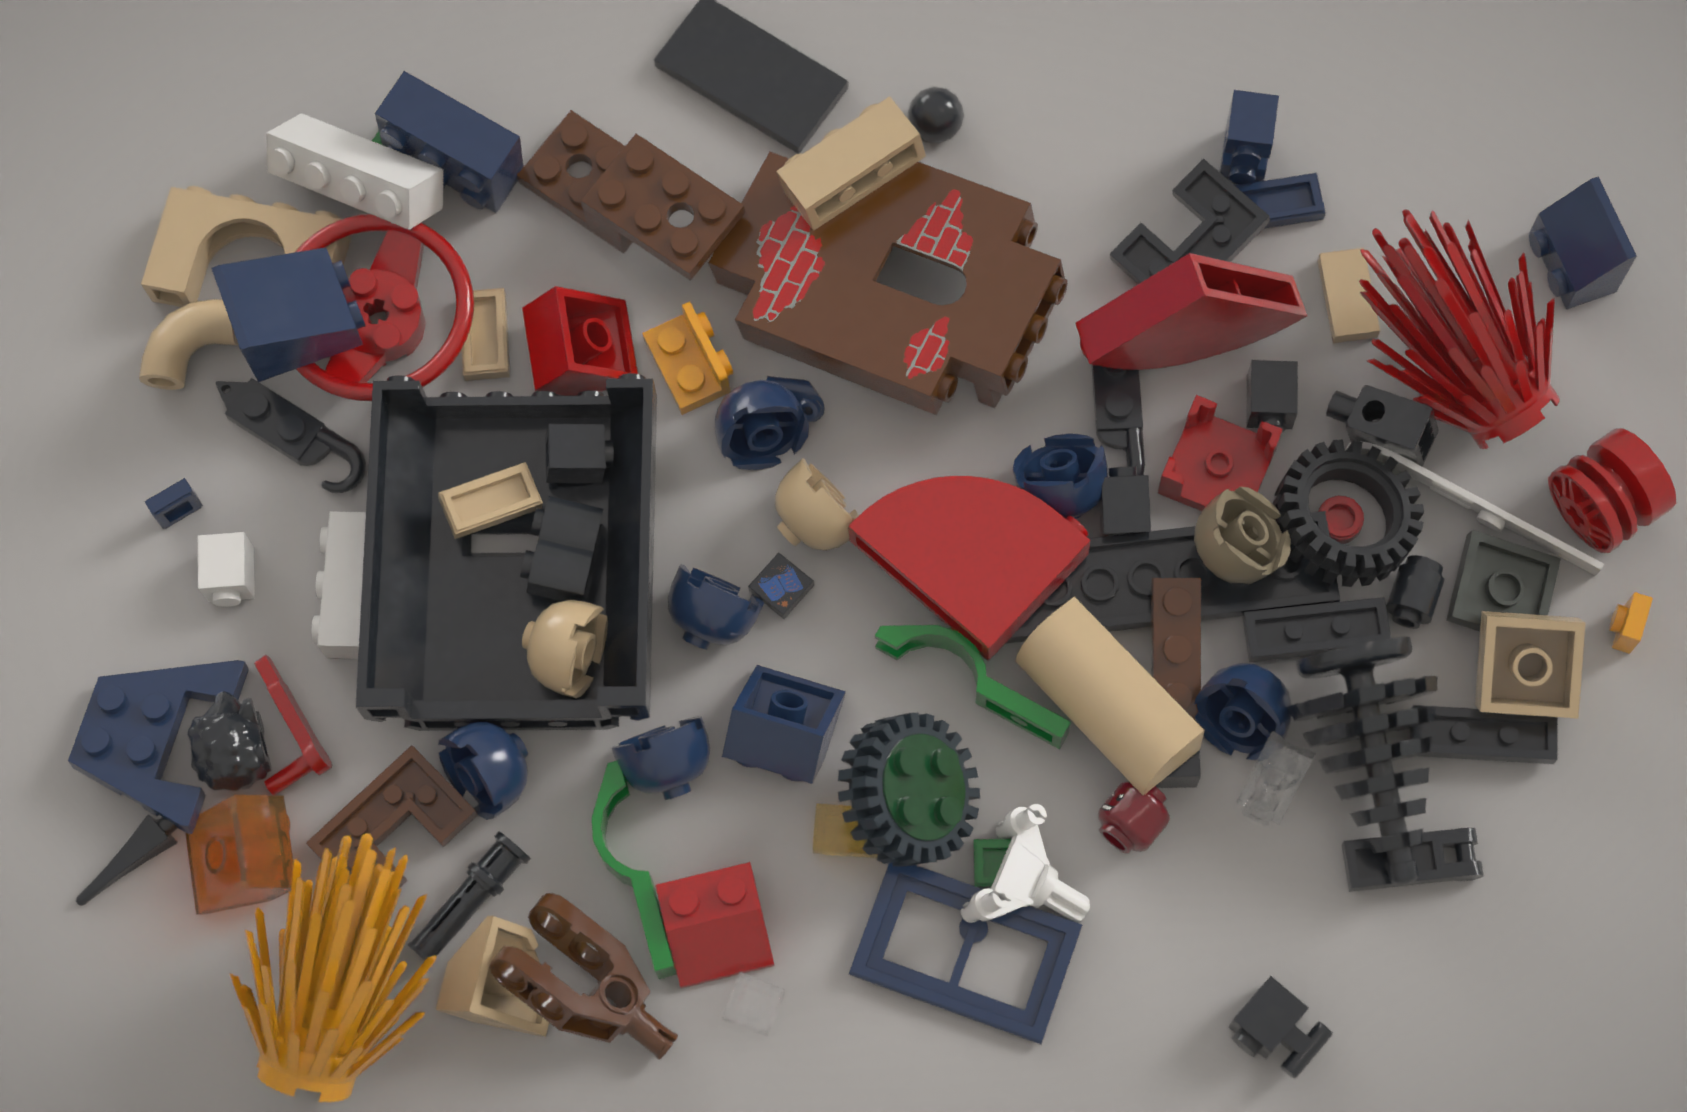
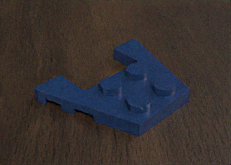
M234 660L98 677L68 762L78 772L120 796L122 794L142 805L150 813L157 817L160 815L174 823L178 829L185 833L193 834L206 794L201 787L168 782L161 779L189 700L197 699L215 702L218 693L224 691L230 692L239 700L249 671L246 662Z

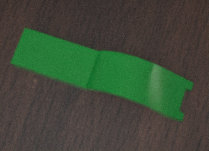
M939 625L880 626L876 632L875 639L878 642L875 645V649L895 660H899L909 651L925 647L946 649L961 657L973 672L976 682L975 704L1060 750L1069 734L1071 722L986 676V665L979 651L960 632Z
M613 761L607 763L592 814L593 842L607 870L624 884L633 887L654 970L658 978L662 979L677 975L651 875L649 871L633 870L618 862L610 853L606 842L609 818L617 805L630 796L627 781L624 779L622 770L618 762Z

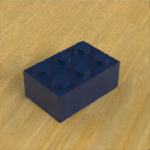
M403 71L375 112L383 146L443 169V188L447 185L460 192L461 198L476 209L482 210L486 207L497 213L518 182L517 174L524 167L519 135L406 71Z

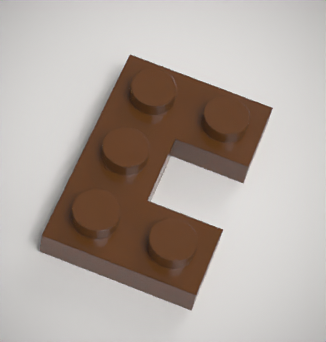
M411 745L310 838L306 844L321 860L324 849L328 848L332 853L333 859L338 856L343 836H350L352 843L346 867L349 870L350 878L359 842L363 834H370L373 837L370 850H374L377 854L375 865L381 864L384 867L386 856L377 846L411 814L444 847L478 813L424 756ZM393 864L391 867V872L395 871L396 867ZM404 875L402 876L399 888L408 881Z

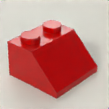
M554 286L522 307L535 391H551L563 396H577L581 391H607L606 379H618L620 375L628 373L638 374L626 300Z
M750 862L656 884L664 926L680 988L775 966Z

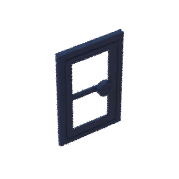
M889 863L849 975L1041 1045L1083 925L1029 905L989 920L1048 942L1026 1008L1023 1010L958 986L973 944L982 942L987 936V921L978 919L974 923H969L964 919L961 920L959 932L964 942L949 982L883 959L907 891L961 910L965 908L963 907L965 903L970 902L975 893L983 890L917 865L897 867Z

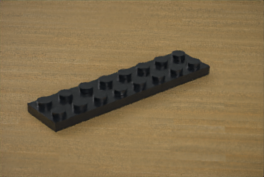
M1326 512L1311 513L1318 527L1330 537ZM1195 526L1089 538L1091 541L1088 556L1005 644L1025 642L1030 634L1047 617L1073 597L1108 632L1151 627V578H1201V621L1243 616L1244 612L1340 602L1337 578L1332 584L1322 581L1325 569L1321 567L1317 569L1313 576L1305 572L1304 570L1310 560L1304 556L1296 564L1288 557L1285 564L1278 570L1251 584L1229 583L1210 571L1200 558L1194 541ZM1293 544L1290 545V554L1295 548Z

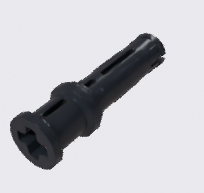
M500 831L494 836L496 842L477 863L471 862L467 866L468 870L466 873L469 876L441 906L419 934L407 944L424 960L430 956H438L490 895L495 897L504 891L503 883L521 863L527 864L531 860L522 849Z

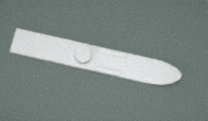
M1363 442L1361 454L1367 455L1372 446L1382 450L1377 460L1385 463L1392 456L1398 461L1395 469L1401 472L1407 470L1412 478L1429 486L1432 491L1468 510L1472 509L1479 513L1476 519L1486 527L1501 532L1503 527L1595 576L1604 566V563L1398 453L1372 443Z

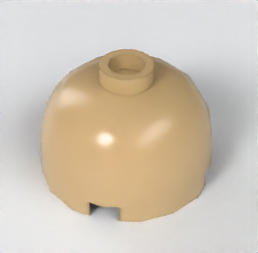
M804 458L787 472L780 481L775 494V509L782 519L777 528L794 546H797L802 541L815 550L828 551L839 548L849 541L848 526L859 514L855 509L850 513L844 509L847 506L843 501L845 499L844 495L813 464L808 465Z
M562 601L546 608L538 616L536 622L530 621L527 624L522 638V647L527 649V661L532 675L546 688L573 698L582 696L588 689L594 677L585 674L592 661L600 664L607 638V616L599 614L604 610L603 607L583 601Z

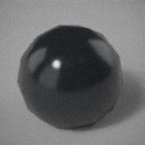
M934 86L922 90L910 103L907 114L908 120L920 133L921 139L925 142L937 144L952 139L960 130L964 119L963 107L958 97L947 88Z

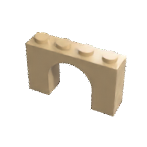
M189 186L187 190L171 187L141 285L152 302L182 307L190 302L198 301L210 261L228 243L244 237H262L277 243L284 249L285 254L294 253L314 233L331 223L341 220V218L328 211H316L315 214L301 212L289 204L280 202L273 203L272 206L255 203L251 198L239 194H232L229 198L217 196L197 186ZM351 236L340 239L326 247L333 263L341 260L344 266Z

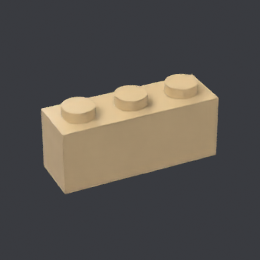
M889 96L879 104H872L865 108L859 117L841 129H834L827 133L821 142L806 152L792 156L776 172L785 194L814 231L925 158L926 154L920 133Z

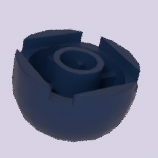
M758 380L747 382L734 388L722 399L715 415V434L724 458L728 457L731 459L733 466L744 470H761L782 463L780 458L776 456L785 454L790 449H792L793 454H796L808 438L809 423L804 410L790 390L774 381Z
M1073 433L1060 434L1044 438L1045 446L1032 452L1031 445L1024 448L1014 459L1013 474L1018 488L1041 499L1065 519L1068 516L1077 519L1099 503L1102 497L1104 478L1108 477V465L1102 445L1100 448L1096 447L1094 438L1088 435Z
M680 564L669 590L668 611L673 622L685 630L682 639L696 647L707 650L710 643L729 645L738 642L747 635L756 622L764 602L753 594L749 601L737 596L741 589L740 587L694 567L690 573L685 565Z
M1239 663L1220 669L1202 687L1194 705L1197 704L1198 708L1195 721L1204 730L1206 740L1228 755H1232L1234 750L1248 753L1247 760H1258L1270 756L1286 737L1292 715L1287 709L1288 706L1292 705L1290 694L1281 679L1269 670L1255 664Z
M701 716L680 720L681 727L676 729L675 726L665 727L664 725L620 742L619 746H613L611 749L615 761L618 762L622 770L624 779L634 789L647 794L662 792L664 800L689 793L691 791L689 782L699 777L709 763L710 744Z
M479 722L456 729L439 740L438 745L446 746L438 755L447 778L462 797L466 791L473 796L479 804L474 807L478 816L486 820L493 819L509 809L520 798L527 783L528 769L525 758L528 756V751L524 742L517 734H508L501 727L488 722Z

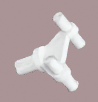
M1033 804L1029 808L1018 807L1007 814L1005 821L997 824L999 826L996 827L998 838L1012 840L991 889H983L975 893L970 902L963 905L965 908L961 909V915L966 922L974 923L978 919L989 921L1028 905L1038 908L1044 904L1073 922H1080L1088 913L1090 908L1088 897L1058 880V871L1049 866L1050 863L1047 859L1038 825L1045 821L1043 818L1047 816L1044 807L1041 805Z

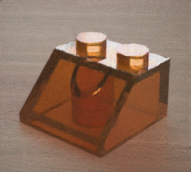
M235 794L199 814L193 834L185 833L196 915H205L269 902L291 891L294 859L289 834L290 819L286 813L284 796Z

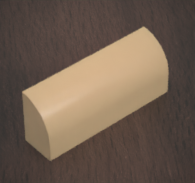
M1075 597L1047 617L1021 646L1016 656V663L1142 795H1145L1201 749L1204 735L1202 727Z

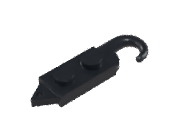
M1091 364L1096 436L1105 446L1126 450L1127 467L1137 466V476L1144 475L1145 454L1139 370L1117 369Z
M253 378L248 382H215L227 408L224 414L228 420L299 465H314L323 460L331 451L345 459L351 468L348 477L341 482L335 483L325 480L321 484L323 489L332 493H344L360 484L365 475L366 461L363 453L355 444L326 427L323 422L266 386L258 383ZM226 389H230L229 392L224 393Z

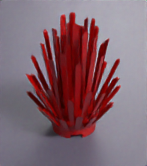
M1404 209L1402 211L1404 224L1437 280L1435 281L1409 239L1401 238L1398 242L1400 248L1395 250L1392 245L1388 244L1380 230L1375 228L1372 234L1385 254L1382 257L1410 301L1400 288L1393 283L1368 250L1360 249L1362 256L1400 307L1397 304L1389 305L1367 280L1360 279L1359 283L1365 290L1360 292V294L1371 305L1373 311L1409 348L1405 351V355L1426 373L1380 339H1372L1371 342L1376 348L1402 366L1404 370H1399L1391 364L1385 365L1375 358L1366 361L1421 394L1422 396L1415 397L1413 400L1432 407L1436 420L1470 433L1480 449H1488L1489 447L1485 441L1498 436L1503 444L1511 441L1545 419L1540 410L1550 400L1554 406H1557L1560 402L1559 396L1550 384L1555 299L1552 298L1547 303L1546 321L1544 318H1541L1536 326L1532 281L1529 282L1526 256L1523 252L1518 259L1520 273L1516 276V281L1513 277L1508 281L1514 314L1513 319L1511 310H1505L1469 219L1465 225L1470 239L1468 249L1485 294L1451 224L1445 222L1442 227L1436 213L1433 210L1431 211L1429 220L1464 288L1427 230L1425 229L1423 232L1412 213Z

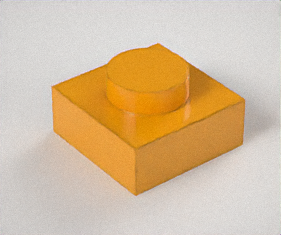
M1634 592L1625 605L1617 604L1609 626V631L1616 632L1612 645L1613 649L1630 654L1638 645L1645 628L1653 600L1652 597Z

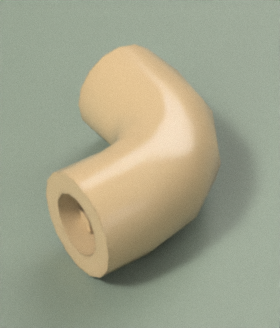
M213 299L190 302L169 313L150 334L142 356L139 381L158 389H182L185 386L189 360L197 349L212 344L238 346L239 344L223 300Z

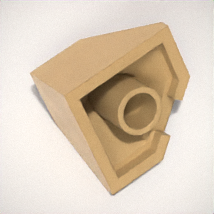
M487 916L448 961L436 1010L475 1023L546 1037L549 1022L495 980L490 971L492 960L503 946L519 948L540 963L535 952L539 945L533 931L530 928L496 916Z

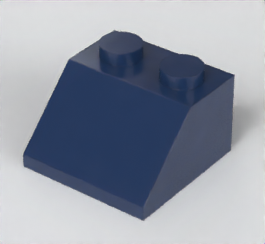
M1599 176L1588 180L1539 212L1529 233V243L1533 253L1537 258L1542 257L1548 270L1547 280L1554 296L1561 297L1566 310L1616 293L1637 257Z
M756 665L732 708L722 757L737 761V763L745 767H757L780 774L791 781H804L813 784L824 762L846 691Z

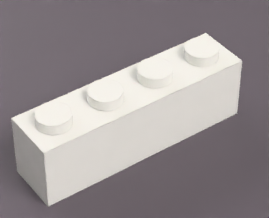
M302 113L266 133L268 173L409 230L443 209V169Z

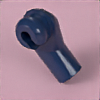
M767 376L766 381H774L794 394L804 410L808 422H815L823 416L825 410L824 401L808 380Z

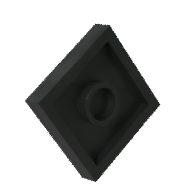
M1472 530L1466 536L1446 621L1480 632L1482 611L1548 615L1561 558Z

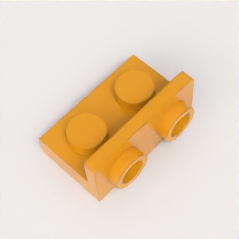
M690 301L681 305L682 315L642 333L644 341L681 415L730 393L728 376L734 374L724 350L721 349L716 352L709 338L715 335L704 311L696 314Z

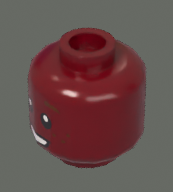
M1122 782L1098 812V819L1102 825L1099 828L1100 834L1113 847L1125 854H1129L1131 850L1137 852L1146 851L1169 823L1170 815L1163 804L1167 800L1166 796L1156 786L1145 795H1142L1130 782Z

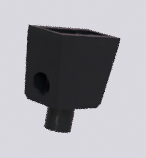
M1369 385L1363 386L1358 398L1335 391L1326 412L1327 417L1346 424V430L1351 442L1353 440L1363 441L1381 446L1398 453L1422 467L1439 432L1432 407Z

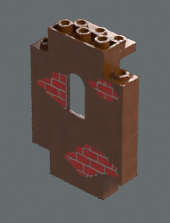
M769 151L741 202L745 207V214L714 251L708 262L718 284L748 295L735 318L743 339L934 415L938 414L943 402L948 403L954 396L958 385V377L974 384L980 403L996 408L1001 396H1007L1012 390L1014 383H1019L1023 378L1028 365L1027 356L1031 353L1034 344H1039L1043 339L1048 325V317L1053 310L1054 304L1059 305L1068 285V280L1064 276L1061 259L1029 248L1036 237L1038 229L1031 203L917 162L813 231L785 194L776 172L784 166L789 158ZM897 247L961 272L966 278L967 285L965 292L957 301L947 305H938L878 283L876 279L892 249Z

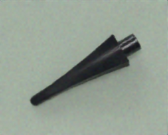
M148 814L110 863L77 896L76 903L80 906L85 905L132 870L177 844L178 841L171 835L178 829L176 825L163 817L156 820Z

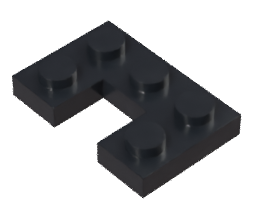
M1203 158L1172 190L1173 196L1199 218L1202 223L1173 251L1140 222L1109 254L1110 260L1137 284H1140L1189 253L1231 262L1270 222V216Z

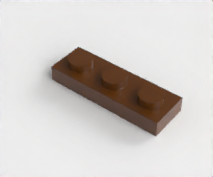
M1151 578L1152 677L1195 720L1198 708L1197 704L1194 705L1196 696L1201 690V578Z

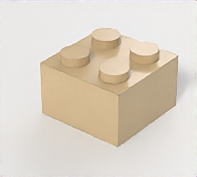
M1482 611L1475 706L1478 710L1489 713L1578 719L1586 622L1578 617Z

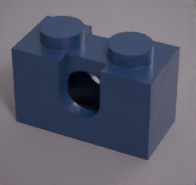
M1241 90L1233 91L1220 164V173L1232 183L1239 185L1264 181L1267 162L1273 146L1279 95Z

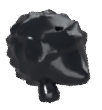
M220 692L216 696L214 704L205 714L193 718L187 735L191 745V767L197 772L199 781L206 782L208 787L214 791L224 789L238 791L249 789L257 780L267 777V772L272 770L263 736V722L259 711L255 712L252 698L245 699L240 703L230 692Z

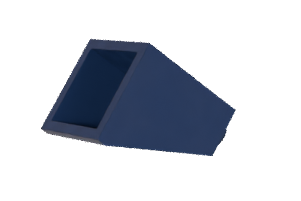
M327 248L221 264L211 268L240 350L258 383L363 345L358 329L366 326L357 301L348 303L343 289L350 287L351 284L342 261L333 263Z

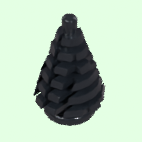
M1406 636L1346 646L1297 660V670L1301 677L1316 679L1341 675L1345 680L1347 693L1339 692L1287 707L1294 721H1306L1315 717L1320 719L1340 715L1345 712L1346 714L1353 712L1355 718L1353 722L1346 724L1343 722L1305 732L1302 735L1309 747H1319L1324 744L1328 746L1351 740H1360L1362 750L1320 759L1318 762L1326 774L1366 767L1368 779L1338 785L1334 788L1341 800L1372 795L1375 808L1353 812L1350 815L1357 827L1378 823L1381 837L1369 839L1366 842L1373 853L1386 851L1389 864L1387 866L1391 883L1396 885L1410 884L1419 876L1416 860L1413 861L1410 846L1422 844L1423 829L1408 831L1405 818L1426 813L1427 799L1421 798L1401 802L1398 790L1428 783L1430 767L1395 774L1392 761L1431 752L1433 736L1388 744L1386 733L1406 730L1434 722L1436 706L1381 714L1379 705L1385 703L1389 705L1438 691L1437 676H1423L1418 679L1408 678L1392 681L1387 684H1375L1373 675L1375 667L1405 659L1411 654V638Z

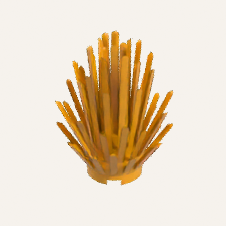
M363 834L361 836L350 878L349 870L346 867L352 843L351 837L348 835L343 836L338 856L333 859L329 849H324L322 862L318 866L313 898V882L311 879L305 882L300 878L302 865L297 858L294 860L291 892H288L285 928L279 931L280 995L277 1013L263 911L259 907L255 910L260 957L257 953L253 933L244 929L259 1003L258 1007L252 989L245 984L242 985L238 976L229 973L260 1053L256 1067L259 1068L257 1077L270 1088L292 1097L295 1095L296 1088L320 1092L319 1102H337L349 1098L352 1094L356 1077L401 1042L404 1038L400 1037L425 1015V1012H415L373 1048L398 1021L399 1016L420 994L426 983L430 980V978L422 977L434 964L437 956L427 957L394 1000L386 999L407 967V962L401 961L391 974L426 900L427 894L417 898L407 921L406 918L410 908L404 905L399 910L392 927L388 926L402 888H398L408 862V856L404 855L401 857L395 871L391 872L396 853L395 847L388 851L384 867L381 864L375 865L377 854L374 850H370L373 837L370 834Z

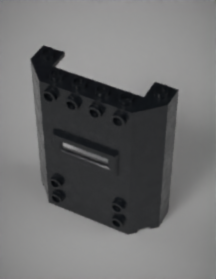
M634 373L622 374L618 379H606L608 396H604L603 393L588 390L579 392L577 396H559L551 391H537L532 393L531 396H513L508 392L493 391L487 393L486 397H468L460 392H445L440 397H427L419 380L415 381L411 377L402 375L390 376L387 378V381H373L356 708L364 719L383 722L386 721V718L405 719L404 728L418 731H454L465 725L479 722H488L504 730H608L619 727V717H630L631 720L635 721L650 718L657 393L653 379H646L645 376ZM548 424H604L605 440L613 441L614 455L613 467L605 469L602 483H546L545 438ZM526 462L542 499V509L546 508L549 496L603 509L582 601L604 608L599 614L607 616V638L600 664L592 661L585 675L594 678L582 696L573 698L546 688L532 675L529 668L527 649L522 647L525 628L530 621L536 622L538 616L546 608L562 601L526 593L528 579L520 578L525 553H471L472 535L530 534L535 511L455 539L439 502V492Z

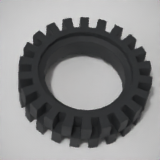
M1341 439L1333 440L1328 448L1325 442L1315 444L1311 452L1308 449L1302 452L1298 459L1294 460L1278 485L1274 494L1276 498L1272 504L1281 515L1276 519L1280 530H1284L1282 533L1288 530L1291 539L1290 545L1293 544L1295 546L1289 555V558L1295 564L1305 556L1310 562L1304 571L1311 576L1321 567L1325 569L1322 580L1324 582L1332 584L1338 575H1342L1343 587H1352L1358 578L1361 586L1371 585L1376 577L1380 582L1387 578L1392 570L1395 572L1419 539L1417 537L1421 533L1424 522L1419 521L1424 514L1423 504H1415L1421 495L1417 486L1405 489L1412 478L1407 470H1404L1397 476L1392 472L1398 464V461L1392 456L1383 465L1377 461L1382 450L1372 446L1367 455L1361 454L1363 442L1353 440L1345 451L1344 442ZM1329 480H1344L1355 483L1367 490L1377 500L1383 510L1386 519L1384 538L1368 546H1349L1328 537L1312 518L1309 509V493L1311 488Z

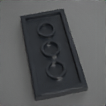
M699 0L654 58L655 67L797 154L803 150L849 88L848 80L715 0Z

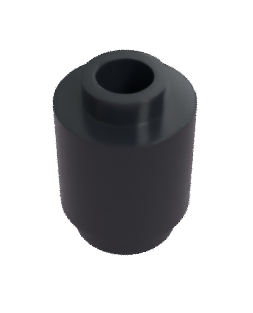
M1410 555L1407 557L1405 564L1399 566L1386 604V609L1393 615L1392 620L1395 623L1411 629L1419 628L1420 624L1431 623L1445 581L1442 576L1443 566L1440 563L1424 556Z

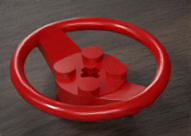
M360 214L325 226L304 241L295 252L326 248L340 239L358 233L372 231L387 232L370 269L360 268L355 270L349 278L351 286L343 289L348 303L357 301L366 326L358 329L363 345L331 356L325 370L315 362L296 370L310 383L330 394L350 400L372 402L373 383L367 382L382 366L387 365L386 362L397 360L405 354L407 357L411 355L423 339L426 321L417 287L424 245L439 257L450 274L456 296V311L451 331L440 350L425 365L406 375L415 381L419 380L422 387L427 386L443 374L461 352L472 325L474 292L471 278L462 258L454 247L435 230L423 223H419L409 230L372 214ZM378 312H385L387 317L385 321L378 319L377 324H372L370 320L372 315Z

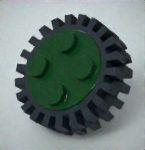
M919 712L875 720L874 723H869L862 727V734L854 735L849 741L854 749L846 750L843 753L841 761L852 767L839 770L838 781L849 783V790L838 791L839 802L850 800L852 809L842 812L845 823L858 822L859 825L850 834L855 841L867 839L862 850L868 855L878 854L876 860L883 864L892 863V866L903 867L945 860L952 856V851H959L962 848L964 842L961 838L970 837L974 829L965 820L977 819L979 808L969 805V800L980 798V788H969L968 779L978 777L976 767L965 769L964 762L972 758L969 748L956 750L955 748L962 741L961 736L957 732L947 733L950 725L944 720L934 721V715L927 713L919 715Z

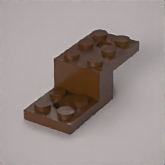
M570 110L517 174L521 185L623 254L634 242L690 281L745 214V207L742 203L637 133L625 146L572 110ZM576 162H586L592 166L590 173L582 178L570 176L568 170ZM686 210L694 218L688 226L679 228L669 223L670 216L676 211Z

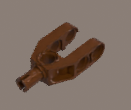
M554 893L544 894L529 912V923L540 936L598 981V985L589 995L585 993L579 995L551 973L552 967L544 962L541 965L526 952L513 946H503L492 960L490 971L495 980L560 1031L611 1043L618 1034L623 1036L627 1033L660 1060L679 1035L675 1032L673 1033L644 1010L646 1005L643 1002L651 991L625 945L567 899ZM606 997L612 1000L615 1003L616 1007L612 1006L607 1001Z

